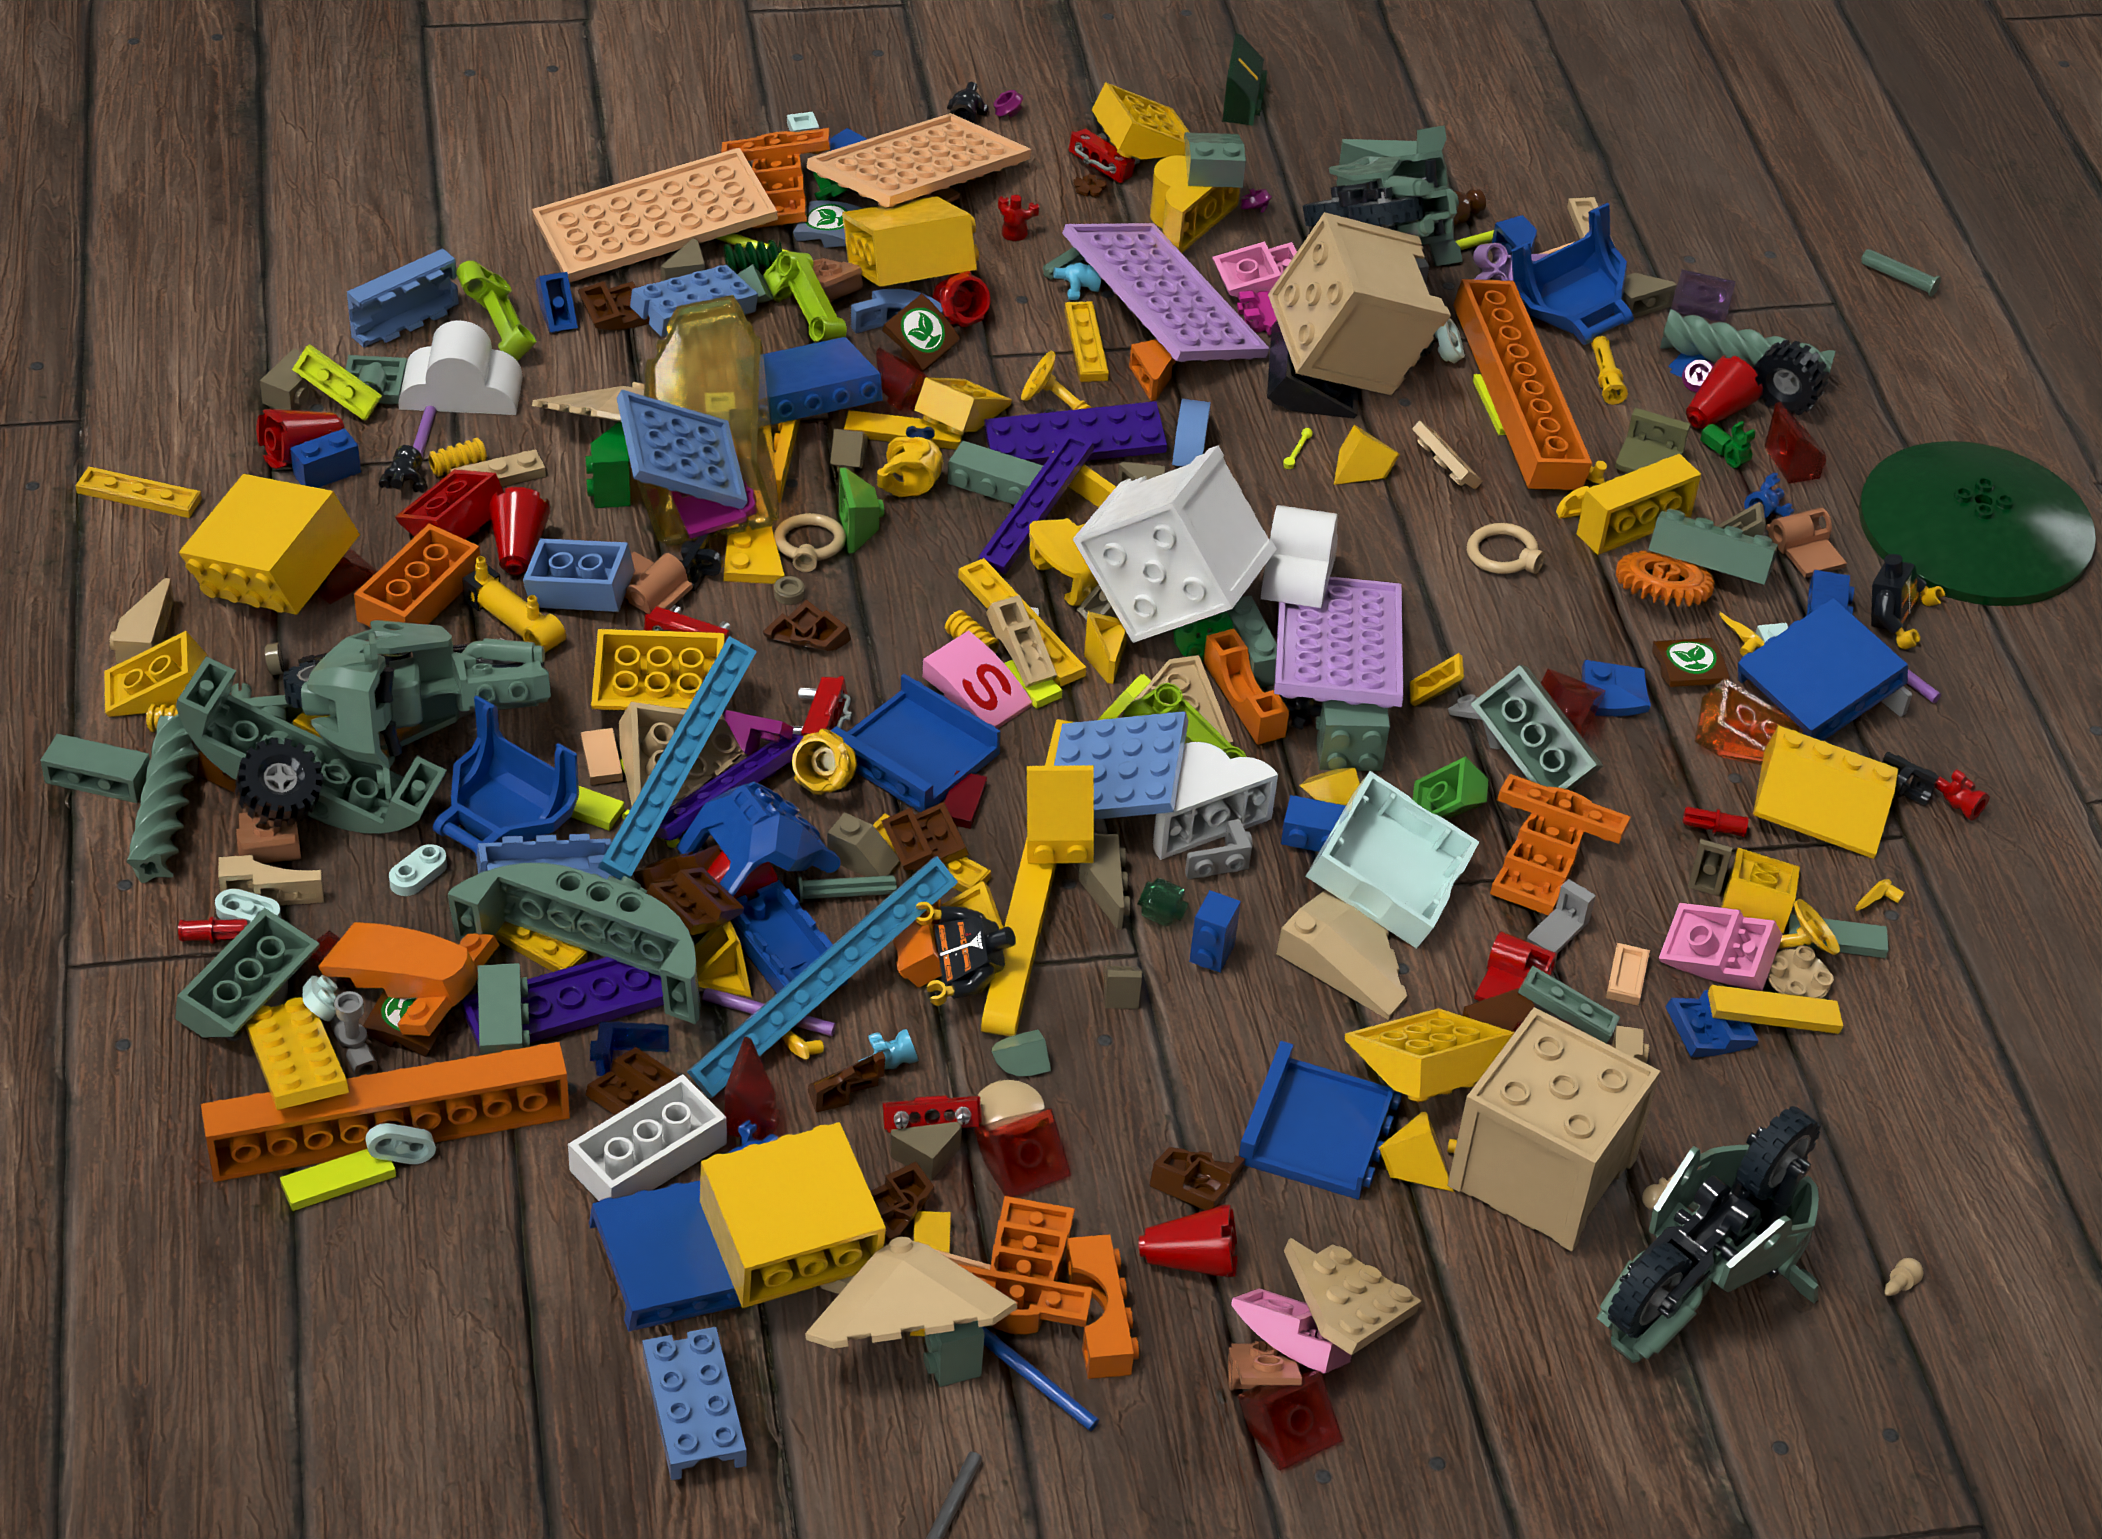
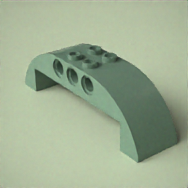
M207 656L177 699L176 708L179 717L195 745L212 763L235 780L242 757L245 758L246 751L251 747L255 750L258 742L264 740L267 746L271 738H278V744H284L286 738L292 740L291 746L297 747L299 743L305 745L304 753L307 754L312 751L316 755L314 763L320 761L322 766L320 774H323V783L318 802L313 812H308V816L344 830L360 833H387L411 826L422 816L447 771L416 756L405 777L389 770L392 799H386L385 788L378 789L376 769H382L381 766L349 758L334 749L324 739L231 696L230 692L236 670Z
M519 863L501 866L468 878L449 891L448 899L455 939L461 941L467 934L473 933L495 936L506 921L661 976L665 1014L696 1024L699 1020L701 1004L695 947L691 935L680 917L667 905L651 895L633 889L626 884H619L604 879L597 874H590L568 866L549 863Z

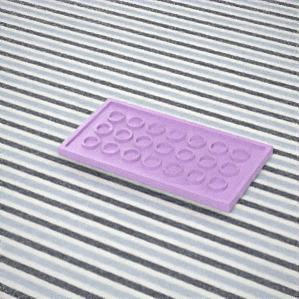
M1154 223L1065 224L1062 234L1085 258V261L1096 270L1099 277L1105 280L1113 289V292L1123 300L1127 308L1156 337V340L1167 349L1173 359L1179 362H1186L1191 360H1251L1253 358H1266L1270 348Z
M1330 577L1321 608L1279 602L1274 694L1282 695L1285 698L1308 697L1321 702L1338 700L1345 701L1351 705L1368 703L1376 704L1382 708L1402 707L1401 584Z

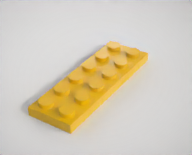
M292 998L286 1001L285 1004L274 1007L262 1006L245 1024L277 1110L349 1093L347 1079L321 1019L306 1007L303 998Z

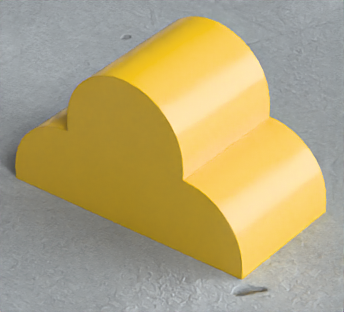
M1175 155L1163 158L1157 162L1154 168L1150 209L1151 220L1163 229L1162 233L1183 253L1238 206L1240 188L1188 186L1186 156Z

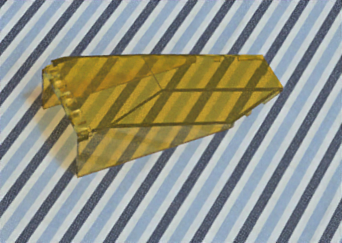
M734 295L677 306L666 326L668 331L666 339L657 341L656 348L658 353L654 359L651 358L646 361L644 396L729 422L742 479L749 488L754 490L758 511L756 514L748 516L747 521L711 532V538H716L717 532H721L722 536L746 532L747 526H750L751 530L773 526V521L779 520V502L761 339L754 333L752 324L746 320L744 312ZM638 480V487L657 540L665 543L666 547L684 544L685 541H688L690 537L676 506L672 502L669 490L650 483H642Z

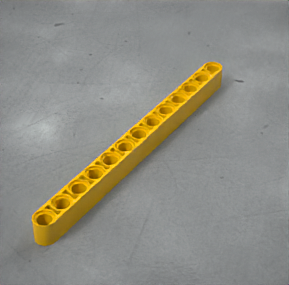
M1056 720L1045 766H1054L1062 724L1073 723L1072 721ZM1027 839L1004 926L1010 927L1013 930L1016 944L1003 950L1005 966L1003 970L995 974L990 982L981 1022V1032L1008 1037L1014 1036L1017 1033L1057 863H1028Z

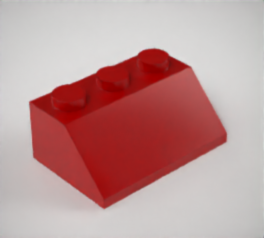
M454 469L396 515L395 518L414 537L428 524H432L460 538L466 539L478 533L480 527L488 520H491L490 500L496 492L498 496L504 494V491L496 473Z

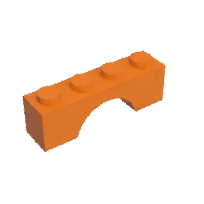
M1235 628L1207 635L1203 663L1256 744L1259 745L1286 737L1289 709L1278 694H1274V690L1263 692L1260 689L1252 673L1248 648Z
M1110 1234L1067 1238L1065 1261L1070 1284L1093 1288L1092 1297L1101 1305L1104 1311L1097 1321L1084 1327L1082 1351L1087 1378L1131 1375L1133 1360L1139 1359V1346L1137 1338H1131L1129 1330L1133 1329V1317L1131 1308H1125L1124 1300L1127 1299V1287L1125 1278H1119L1118 1270H1121L1119 1248L1113 1249Z

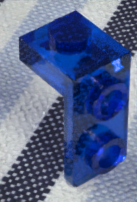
M600 1021L597 1041L591 1040L590 1061L596 1062V1075L603 1076L611 1071L614 1050H631L637 1047L642 1051L668 1052L670 1047L669 1026L655 1023Z

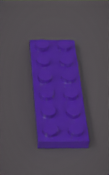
M1156 401L984 419L989 449L1039 465H1044L1067 432L1093 441L1094 451L1086 461L1165 453L1167 449Z
M605 957L527 979L528 998H522V1004L528 1003L529 1024H522L523 1030H529L531 1043L662 1006L664 1001L661 976ZM478 993L465 996L461 1000V1008L480 1051Z

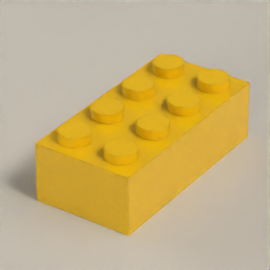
M1679 453L1646 467H1641L1628 474L1615 477L1602 484L1592 486L1585 491L1576 534L1599 555L1652 534L1657 518L1662 511L1667 512L1668 509H1674L1683 512L1686 517L1691 518L1701 473Z

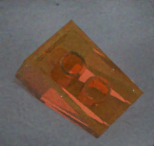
M1724 678L1702 697L1695 742L1719 757L1762 765L1764 750L1778 725L1799 732V726L1784 713Z

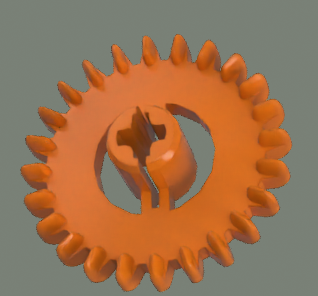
M1652 551L1632 552L1623 556L1617 563L1615 573L1618 583L1623 584L1624 589L1631 588L1632 595L1638 593L1641 588V599L1646 598L1649 593L1653 597V603H1655L1661 595L1660 600H1664L1665 606L1668 605L1673 597L1677 607L1681 605L1682 598H1685L1684 601L1688 607L1692 605V602L1700 605L1702 601L1707 602L1708 598L1712 596L1715 585L1712 575L1703 566ZM1653 569L1652 575L1646 570ZM1679 576H1683L1685 580L1679 581Z

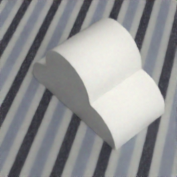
M450 321L441 325L435 331L431 347L420 348L414 351L407 359L398 402L399 410L424 411L425 407L434 406L440 412L516 415L523 378L522 369L517 360L511 355L492 349L491 340L481 327L467 321Z
M1277 505L1270 536L1277 550L1265 565L1261 599L1317 608L1322 607L1336 558L1338 514Z
M1204 742L1185 743L1174 812L1156 814L1153 848L1156 855L1162 860L1225 837L1227 821L1240 819L1244 829L1271 820L1278 779L1277 772L1269 764L1259 759L1250 757L1230 759L1224 751L1212 744Z

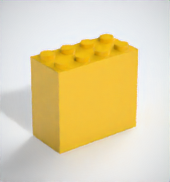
M938 196L901 202L894 207L876 206L842 212L848 263L859 265L862 269L861 275L879 287L977 270L976 261L979 260V251L973 240V233L976 232L974 218L970 213Z
M242 474L178 553L186 563V569L194 575L200 584V590L206 596L227 599L233 603L250 604L256 608L273 609L279 613L287 612L297 615L360 534L334 491Z
M840 1122L831 1125H819L810 1131L795 1135L787 1134L777 1140L760 1145L751 1144L742 1150L728 1154H715L701 1161L700 1204L742 1308L854 1276L875 1252L884 1247L885 1224Z

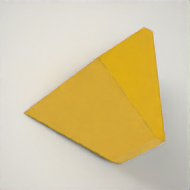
M1354 425L1339 449L1334 485L1386 479L1400 454Z
M1088 611L1084 657L1107 683L1113 684L1127 643V632L1119 618Z
M1341 768L1309 777L1299 786L1315 800L1346 806L1360 783L1356 768Z
M731 921L711 929L694 946L698 985L702 988H711L721 992L752 998L741 942Z
M1421 1112L1379 1147L1390 1178L1454 1192L1453 1188L1447 1186L1449 1174L1427 1112Z

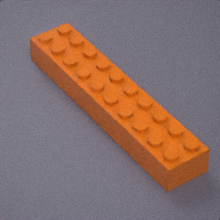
M1462 279L1453 306L1528 489L1576 490L1584 487L1592 461L1515 282Z
M560 1042L539 1044L532 1047L504 1050L486 1055L469 1056L463 1059L434 1062L428 1065L347 1078L349 1093L280 1110L276 1109L270 1092L255 1093L249 1096L201 1104L213 1182L324 1163L367 1149L366 1134L376 1125L383 1123L425 1129L432 1134L434 1143L570 1119L567 1071Z

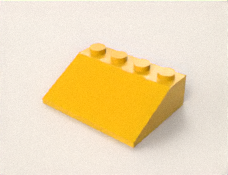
M1105 82L1092 108V112L1096 116L1097 122L1104 128L1103 131L1110 137V142L1116 146L1117 152L1120 155L1129 159L1132 156L1139 159L1186 155L1184 133L1189 132V130L1173 108Z
M598 629L591 709L626 710L630 702L687 710L725 644L724 633Z
M1778 725L1764 750L1753 815L1874 859L1894 796L1898 768Z
M1438 1008L1345 1033V1041L1394 1091L1408 1095V1099L1413 1101H1426L1429 1099V1096L1435 1094H1450L1452 1089L1474 1087L1515 1032Z

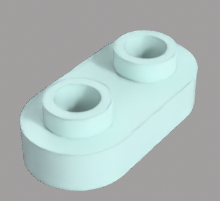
M1449 318L1444 326L1438 328L1435 336L1439 341L1438 352L1443 360L1456 363L1464 358L1465 354L1459 330Z
M427 844L417 848L390 870L389 883L391 890L401 896H410L418 893L446 870L447 858L445 850L434 844Z
M227 889L219 893L215 899L216 914L221 920L245 919L249 924L264 908L281 918L278 902L265 896L240 889Z
M321 975L320 978L311 976L303 986V1002L316 1016L325 1021H331L336 1015L334 1001L338 996L336 992L338 987L330 978Z
M383 1123L370 1129L365 1137L369 1154L374 1158L406 1164H421L431 1159L436 1151L433 1136L425 1129Z

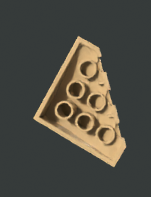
M633 382L632 387L619 386L533 400L532 406L621 422L617 396L622 389L656 400L658 393L649 391L650 385Z
M630 702L619 720L620 751L632 806L686 713V709ZM723 715L719 718L671 806L704 786L712 777L716 778L732 766V761L741 754L746 755L739 746Z
M1324 890L1302 906L1281 928L1277 955L1389 1020L1406 1001L1407 994L1405 987L1401 985L1399 980V966L1393 949H1390L1388 942V930L1329 891Z
M897 1237L873 1254L808 1329L805 1336L808 1341L835 1349L848 1347V1340L850 1339L858 1340L870 1336L872 1337V1343L902 1339L901 1332H912L924 1328L925 1335L955 1331L954 1324H966L973 1321H978L979 1327L990 1326L1015 1311L1017 1303L932 1247L912 1241L908 1237Z

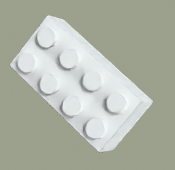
M682 1074L568 1143L569 1170L598 1201L609 1197L619 1198L633 1195L641 1190L652 1191L727 1144L726 1116Z

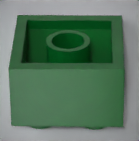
M618 422L590 443L591 456H585L586 474H592V478L586 479L587 496H593L594 508L631 506L628 449L622 422Z

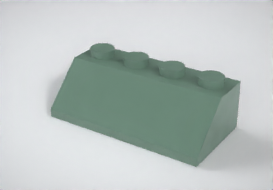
M1668 509L1667 512L1662 511L1659 514L1649 545V551L1763 585L1766 583L1772 572L1778 544L1772 543L1771 538L1763 535H1755L1754 537L1744 535L1741 529L1732 526H1726L1725 529L1714 526L1713 521L1705 518H1696V520L1686 518L1683 512L1674 509Z
M1519 665L1471 703L1472 707L1529 781L1546 787H1558L1571 791L1604 767L1535 675L1526 666Z
M264 908L177 995L175 1019L202 1037H233L320 947V943Z

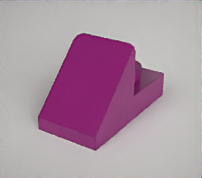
M724 710L723 717L742 751L749 756L758 751L761 739L779 743L780 738L789 740L792 738L794 727L785 722Z

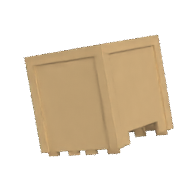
M1323 213L1268 294L1296 374L1392 396L1394 391L1404 381V375L1411 366L1414 367L1420 359L1422 350L1424 348L1427 349L1434 340L1433 335L1440 326H1444L1450 318V312L1448 307L1444 306L1442 298L1429 295L1415 260L1417 257L1425 258L1419 236Z
M1534 1007L1466 1097L1447 1186L1458 1192L1461 1191L1471 1197L1474 1196L1489 1204L1491 1208L1505 1215L1512 1216L1518 1222L1553 1238L1552 1240L1558 1242L1560 1246L1573 1251L1579 1243L1588 1215L1614 1178L1619 1179L1625 1169H1630L1637 1159L1660 1070Z

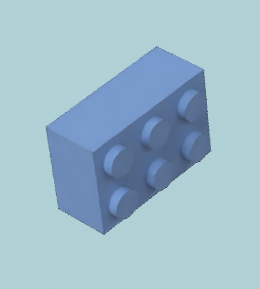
M540 538L523 578L527 597L530 595L537 597L539 608L619 612L626 594V588L631 582L635 568L627 542Z

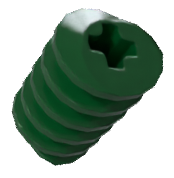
M771 239L768 241L766 248L763 241H758L756 249L752 242H747L745 250L740 243H736L734 252L729 244H725V265L738 274L753 264L761 273L762 268H765V270L769 269L777 259L778 254L782 252L781 242L779 241L777 247L775 241Z

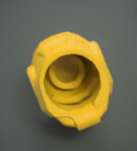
M897 437L888 444L886 451L888 463L877 471V486L898 497L917 496L928 492L941 475L943 468V455L939 447L933 441L921 437ZM895 472L902 476L904 482L896 480L893 473Z
M822 728L819 732L807 734L801 739L792 756V767L795 772L794 780L817 795L842 789L854 777L857 768L856 753L844 742L842 737L830 730Z

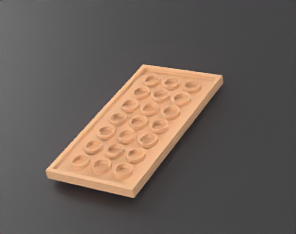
M949 113L810 157L807 161V169L816 172L821 178L837 182L840 187L850 188L858 192L862 197L872 198L878 201L881 206L894 207L901 202L912 201L916 197L930 195L934 191L948 189L949 186L965 183L967 180L976 177H983L984 174L993 171H1001L1002 168L1018 165L1020 162L1030 159L1031 149Z
M740 148L532 209L533 218L561 272L568 273L569 283L679 250L692 238L697 239L698 243H702L778 220L777 210Z

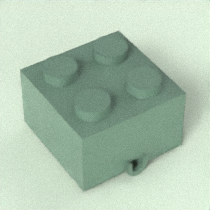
M1338 700L1322 702L1321 715L1316 717V730H1318L1316 746L1319 770L1356 768V771H1382L1390 728L1388 709L1368 703L1351 705L1345 701Z

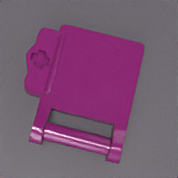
M743 481L748 500L743 509L724 506L714 501L699 499L692 495L688 496L689 494L669 490V493L689 537L696 538L747 521L748 516L756 514L758 509L754 490L749 488L746 482Z

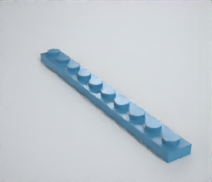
M730 636L728 637L600 862L599 869L619 880L623 876L631 878L755 656L756 650Z
M938 856L932 858L690 1068L687 1073L708 1098L714 1097L914 922L916 917L922 915L926 910L916 909V905L919 902H928L933 905L954 887L958 881Z

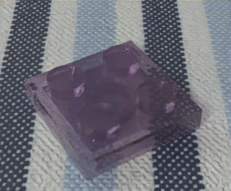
M1682 269L1671 309L1685 315H1696L1712 321L1725 322L1736 281Z

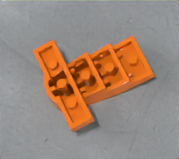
M829 128L801 132H773L757 136L756 138L722 142L721 153L740 148L747 161L754 160L752 170L777 210L778 220L752 227L753 229L807 222L806 187L800 154H821L826 150H830L831 136Z
M1509 773L1499 791L1497 801L1506 803L1513 808L1531 812V814L1519 829L1517 840L1505 856L1503 867L1492 884L1490 894L1549 915L1557 906L1561 886L1571 875L1584 832L1598 836L1605 841L1619 844L1629 826L1631 816L1594 804L1586 797L1573 791L1558 787H1546Z
M354 922L318 967L322 975L326 977L351 978L356 988H384L387 996L391 998H417L409 1006L407 1012L397 1025L402 1035L430 1036L451 1007L459 1003L472 990L478 978V965H484L499 946V943L494 935L473 933L467 934L458 945L444 938L413 929L384 924Z
M1004 1196L995 1244H993L990 1270L958 1264L1017 1303L1015 1311L996 1324L991 1325L992 1327L1010 1334L1025 1335L1038 1332L1043 1320L1081 1327L1086 1326L1093 1288L1057 1282L1066 1253L1067 1238L1070 1237L1075 1208Z

